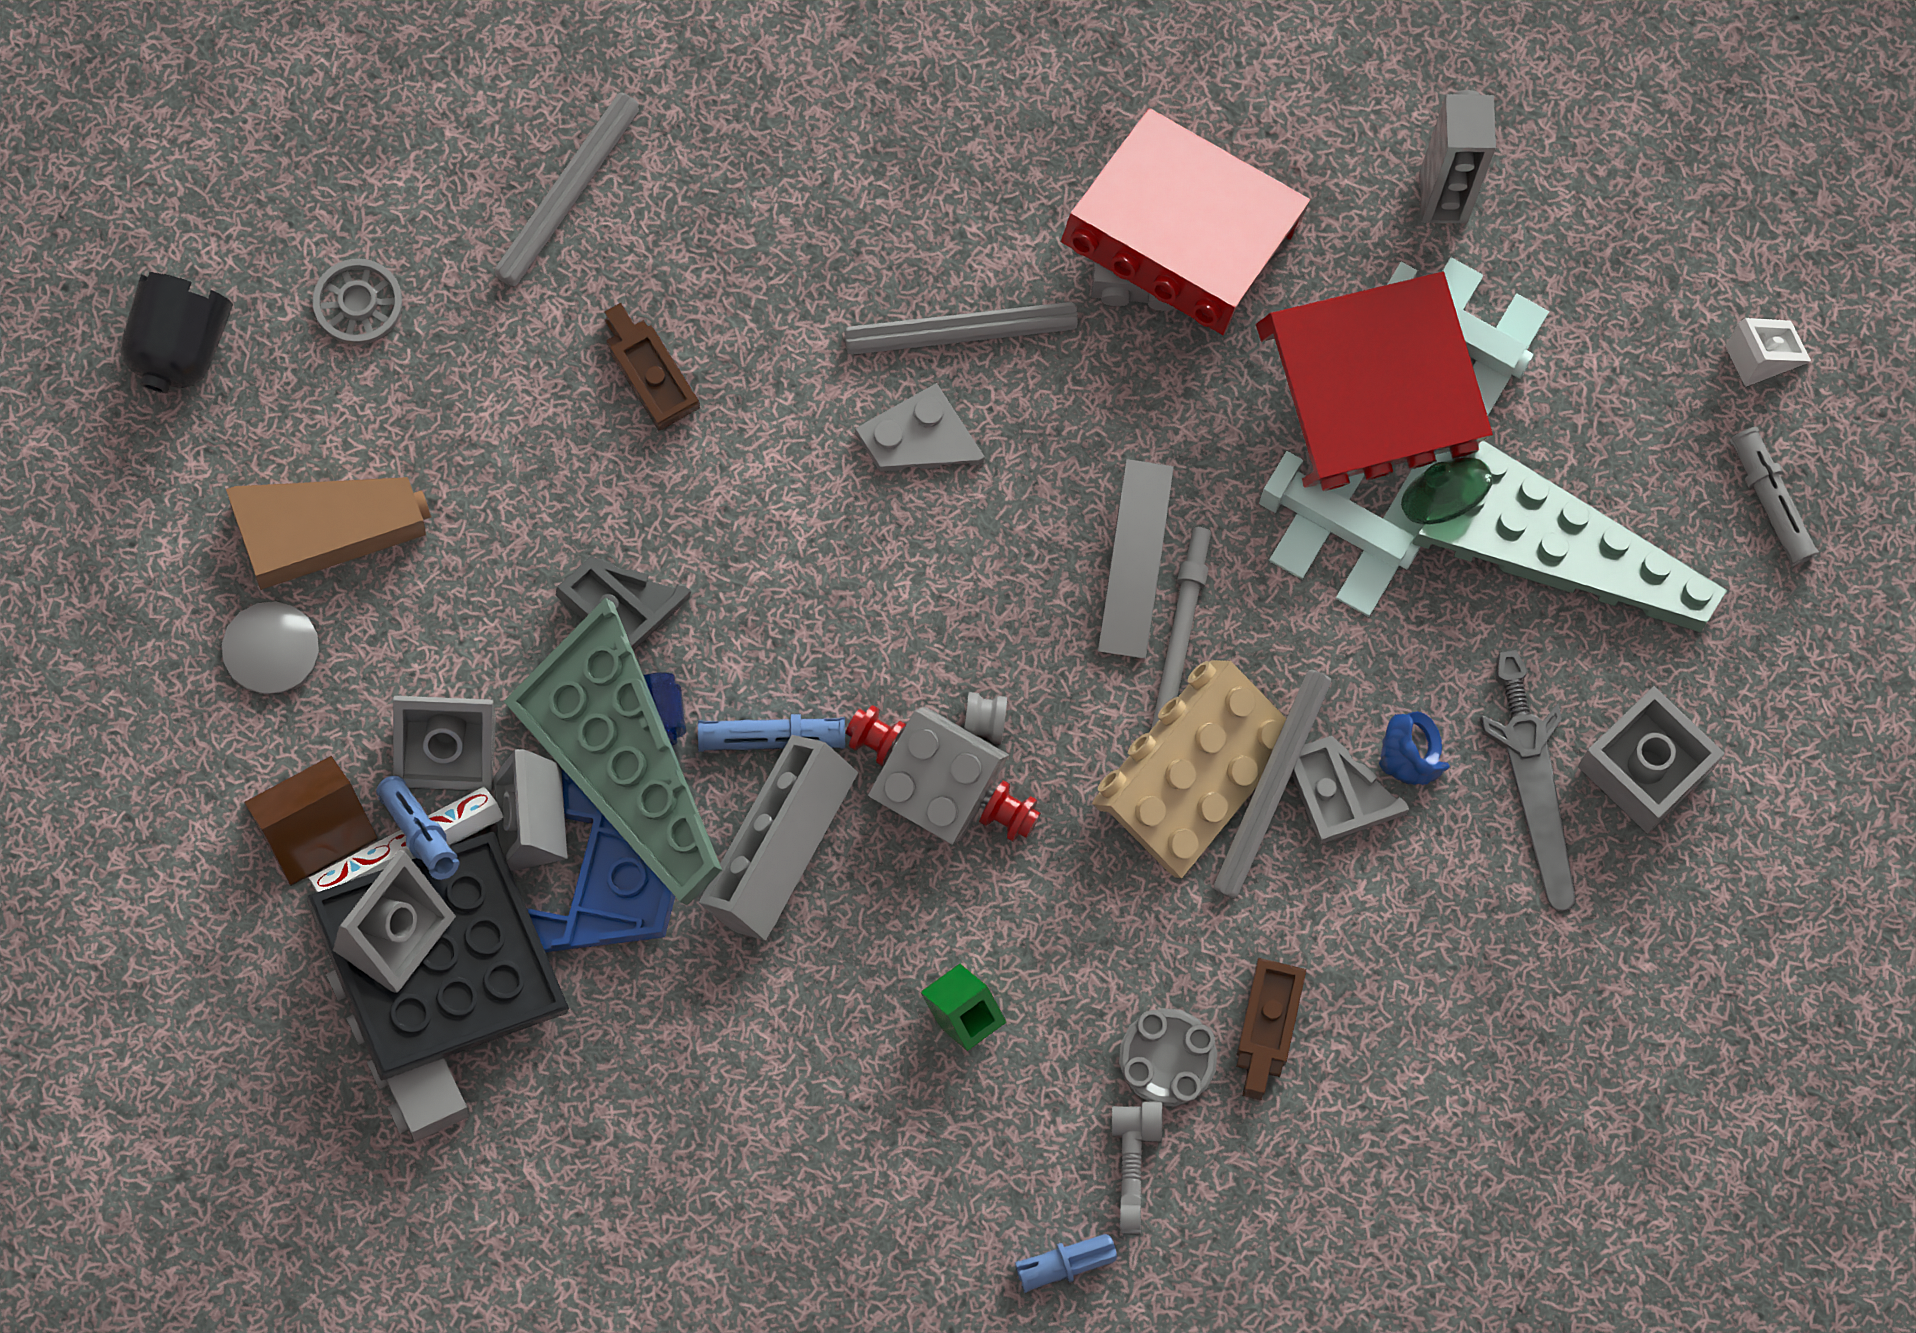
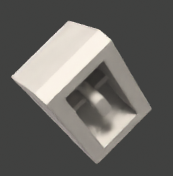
M1745 318L1737 324L1725 346L1745 387L1811 362L1792 322L1788 320Z

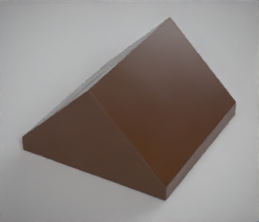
M332 756L244 802L290 886L378 839L350 781Z

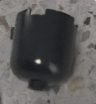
M149 272L148 277L141 274L120 346L123 362L132 372L142 377L140 385L147 389L167 394L170 386L186 388L194 386L201 381L210 368L233 306L228 298L213 290L210 291L208 298L189 291L191 281L156 272Z

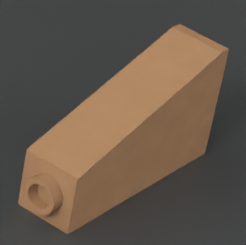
M408 477L234 486L226 489L260 590L425 536L426 531L423 520L431 518L423 491L413 493Z

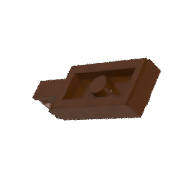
M622 303L604 311L606 315L605 323L614 335L606 340L610 354L658 431L700 409L698 398L653 326H648L644 320L634 324Z
M1258 958L1236 1053L1238 1055L1236 1067L1248 1070L1242 1096L1262 1100V1096L1265 1094L1268 1075L1281 1076L1283 1066L1285 1067L1288 1059L1307 969Z

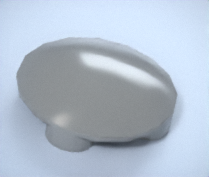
M277 601L256 603L239 612L227 626L222 641L223 663L232 680L247 690L261 694L283 693L290 689L301 687L306 682L307 676L314 669L319 654L318 634L309 617L296 607Z
M1162 1008L1146 1011L1129 1026L1120 1043L1119 1064L1124 1080L1137 1096L1148 1102H1163V1106L1171 1107L1191 1102L1208 1088L1216 1072L1217 1050L1212 1030L1208 1026L1203 1025L1199 1019L1182 1010Z

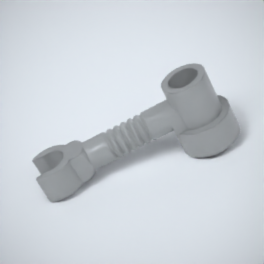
M1142 1102V1107L1112 1106V1136H1122L1121 1234H1141L1140 1170L1142 1169V1157L1140 1156L1142 1155V1142H1162L1163 1102Z

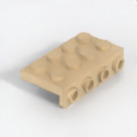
M1205 661L1191 672L1188 677L1189 685L1179 697L1171 699L1161 708L1158 713L1160 720L1149 733L1141 735L1132 743L1128 750L1130 756L1119 769L1110 772L1104 777L1098 786L1099 793L1092 802L1099 811L1109 812L1175 878L1184 877L1257 787L1286 721L1282 713L1232 661Z

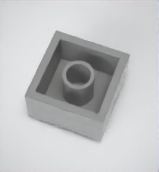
M1653 686L1587 750L1577 767L1648 834L1714 770L1725 753Z

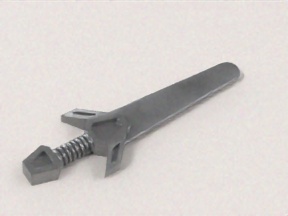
M1517 650L1500 652L1497 659L1496 681L1504 685L1505 692H1507L1506 697L1510 715H1512L1511 721L1507 726H1504L1482 715L1480 719L1484 735L1507 749L1547 900L1555 910L1566 911L1571 909L1575 903V892L1547 741L1562 720L1559 704L1553 708L1543 721L1530 714L1526 694H1524V685H1522V680L1528 670Z

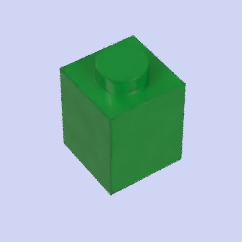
M961 964L955 966L920 992L941 1029L966 1051L1007 1023L988 986Z

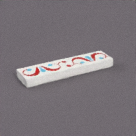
M485 787L428 815L429 819L440 824L446 833V843L448 846L460 842L502 820L504 817L498 803ZM399 830L309 877V880L314 890L319 892L385 869L399 850L406 852L411 860L416 857L409 851L406 846V836L402 830Z

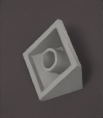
M394 696L393 776L403 778L408 788L478 790L485 787L488 791H492L496 714L493 700Z
M514 749L493 777L495 801L498 803L504 816L502 820L496 822L497 840L510 870H521L568 859L561 766L557 762L525 749Z
M399 850L339 926L333 951L390 991L398 993L456 916L407 853Z

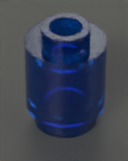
M657 672L643 675L670 743L673 746L678 743L677 738L686 734L681 686L676 684L675 675L671 673Z

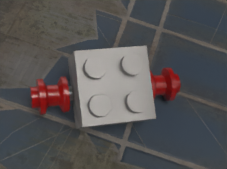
M874 705L867 712L858 709L845 731V734L851 737L848 747L854 751L864 745L876 751V763L883 767L868 794L869 797L952 845L962 840L980 807L984 811L979 823L987 826L995 820L1006 826L1007 839L1012 842L1017 839L1018 835L1028 838L1041 815L1040 812L1034 809L1038 800L1030 796L1021 802L1009 795L1010 783L1004 780L999 784L995 792L990 790L1009 754L927 707L915 710L907 724L899 721L893 726H889L879 720L880 709Z

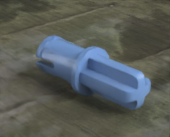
M1103 1234L1066 1247L1062 1243L1056 1244L1057 1249L1021 1261H1015V1267L1019 1279L1022 1281L1023 1291L1026 1293L1029 1290L1066 1278L1068 1282L1074 1281L1073 1275L1115 1262L1117 1260V1252L1112 1238L1107 1234Z

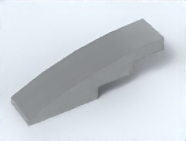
M1126 459L1098 652L1146 659L1174 466Z

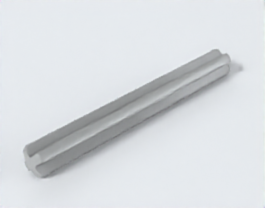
M625 93L616 95L495 267V276L500 281L514 287L522 279L638 114L639 103L634 98Z
M1064 302L850 326L845 329V346L848 354L854 355L1067 331L1077 328L1078 313L1075 303Z
M1309 670L1301 684L1214 883V889L1225 896L1236 898L1243 886L1330 687L1331 678L1323 673Z

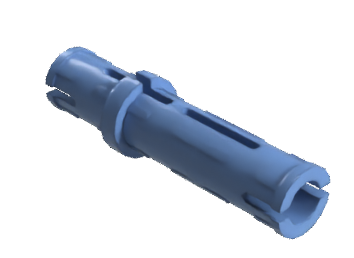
M791 714V719L698 720L699 752H704V750L784 749L791 735L822 741L831 748L845 749V717L801 719V714Z
M389 776L383 779L377 786L376 794L380 796L378 799L384 804L406 836V846L414 857L422 859L433 878L443 880L452 876L458 870L459 860L456 859L457 855L446 843V833L440 824L429 819L420 803L417 802L406 786L403 778Z

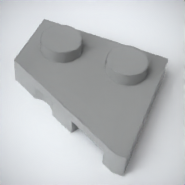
M937 383L855 428L856 436L880 472L899 471L906 467H918L920 469L940 468V465L969 463V466L983 463L985 456Z
M1333 736L1303 746L1292 771V777L1319 845L1407 815L1409 811L1407 803L1400 797L1396 799L1376 781L1377 776L1364 764L1354 761L1349 751Z

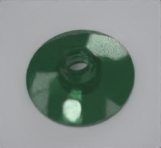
M1456 458L1433 464L1407 487L1401 500L1402 510L1409 520L1418 524H1438L1455 519L1473 509L1485 498L1493 483L1492 472L1485 462L1476 458Z

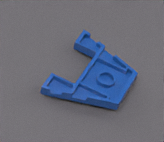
M561 769L565 818L591 823L592 828L569 915L564 916L527 909L545 952L664 938L675 896L570 776Z

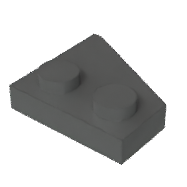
M589 557L557 586L555 595L583 620L605 597L614 602L634 651L690 598L691 590L680 584H677L675 589L648 580V574L632 569L621 570L616 568L613 563Z

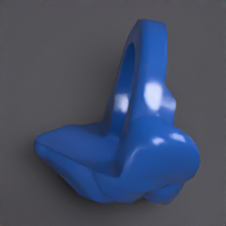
M1417 711L1408 714H1395L1389 720L1386 735L1382 740L1383 746L1379 762L1381 769L1386 774L1392 775L1396 780L1406 784L1426 785L1438 779L1449 769L1450 765L1448 762L1439 761L1442 753V740L1437 726L1428 715ZM1413 724L1423 730L1428 742V751L1423 759L1420 757L1418 749L1412 741Z

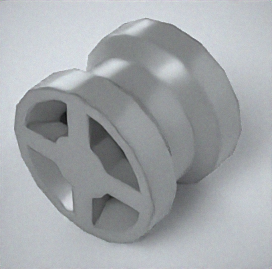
M969 692L964 729L977 737L988 738L991 743L1002 744L1007 697L996 696L992 700L983 699L979 693Z

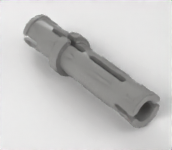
M1751 427L1736 434L1729 441L1734 446L1748 475L1745 478L1748 488L1755 489L1770 523L1785 550L1791 567L1815 558L1819 551L1815 548L1799 512L1780 477L1783 474L1780 464L1773 462L1759 434L1758 427Z

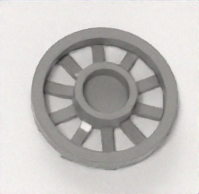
M349 259L330 267L319 278L312 298L316 320L324 332L337 341L352 345L372 343L387 335L398 322L403 305L401 289L395 276L383 265L367 259ZM364 269L361 281H352L348 270ZM371 272L379 274L384 279L373 288L368 284ZM342 273L346 284L341 289L329 283L333 278ZM388 284L395 295V298H376V294ZM327 289L336 294L338 301L321 302L324 290ZM379 305H394L390 317L377 311L376 307ZM340 308L341 312L329 322L326 321L321 309ZM371 316L384 322L381 327L374 331L368 319ZM345 317L349 319L346 333L333 327ZM356 321H362L366 334H353Z

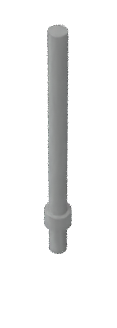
M1194 527L1192 529L1186 561L1180 563L1177 583L1181 587L1151 729L1160 720L1158 713L1161 708L1171 699L1178 697L1199 590L1205 588L1209 570L1205 565L1211 531L1206 528Z

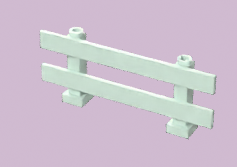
M1451 257L1443 271L1445 272L1469 356L1477 360L1473 369L1488 416L1511 376L1513 375L1520 379L1534 356L1527 349L1549 311L1516 293L1497 327L1489 325L1464 311L1465 306L1484 275ZM1400 262L1388 284L1413 279L1418 270ZM1286 451L1264 487L1259 504L1274 513L1282 504L1297 514L1269 561L1294 576L1303 579L1330 532L1364 550L1336 599L1370 617L1399 566L1408 570L1421 547L1414 545L1413 542L1463 457L1452 459L1449 451L1435 455L1437 460L1435 463L1412 469L1385 516L1381 518L1350 501L1363 479L1364 473L1350 476V484L1333 490L1322 491L1321 484L1304 488L1302 478L1306 475L1300 473L1303 459Z

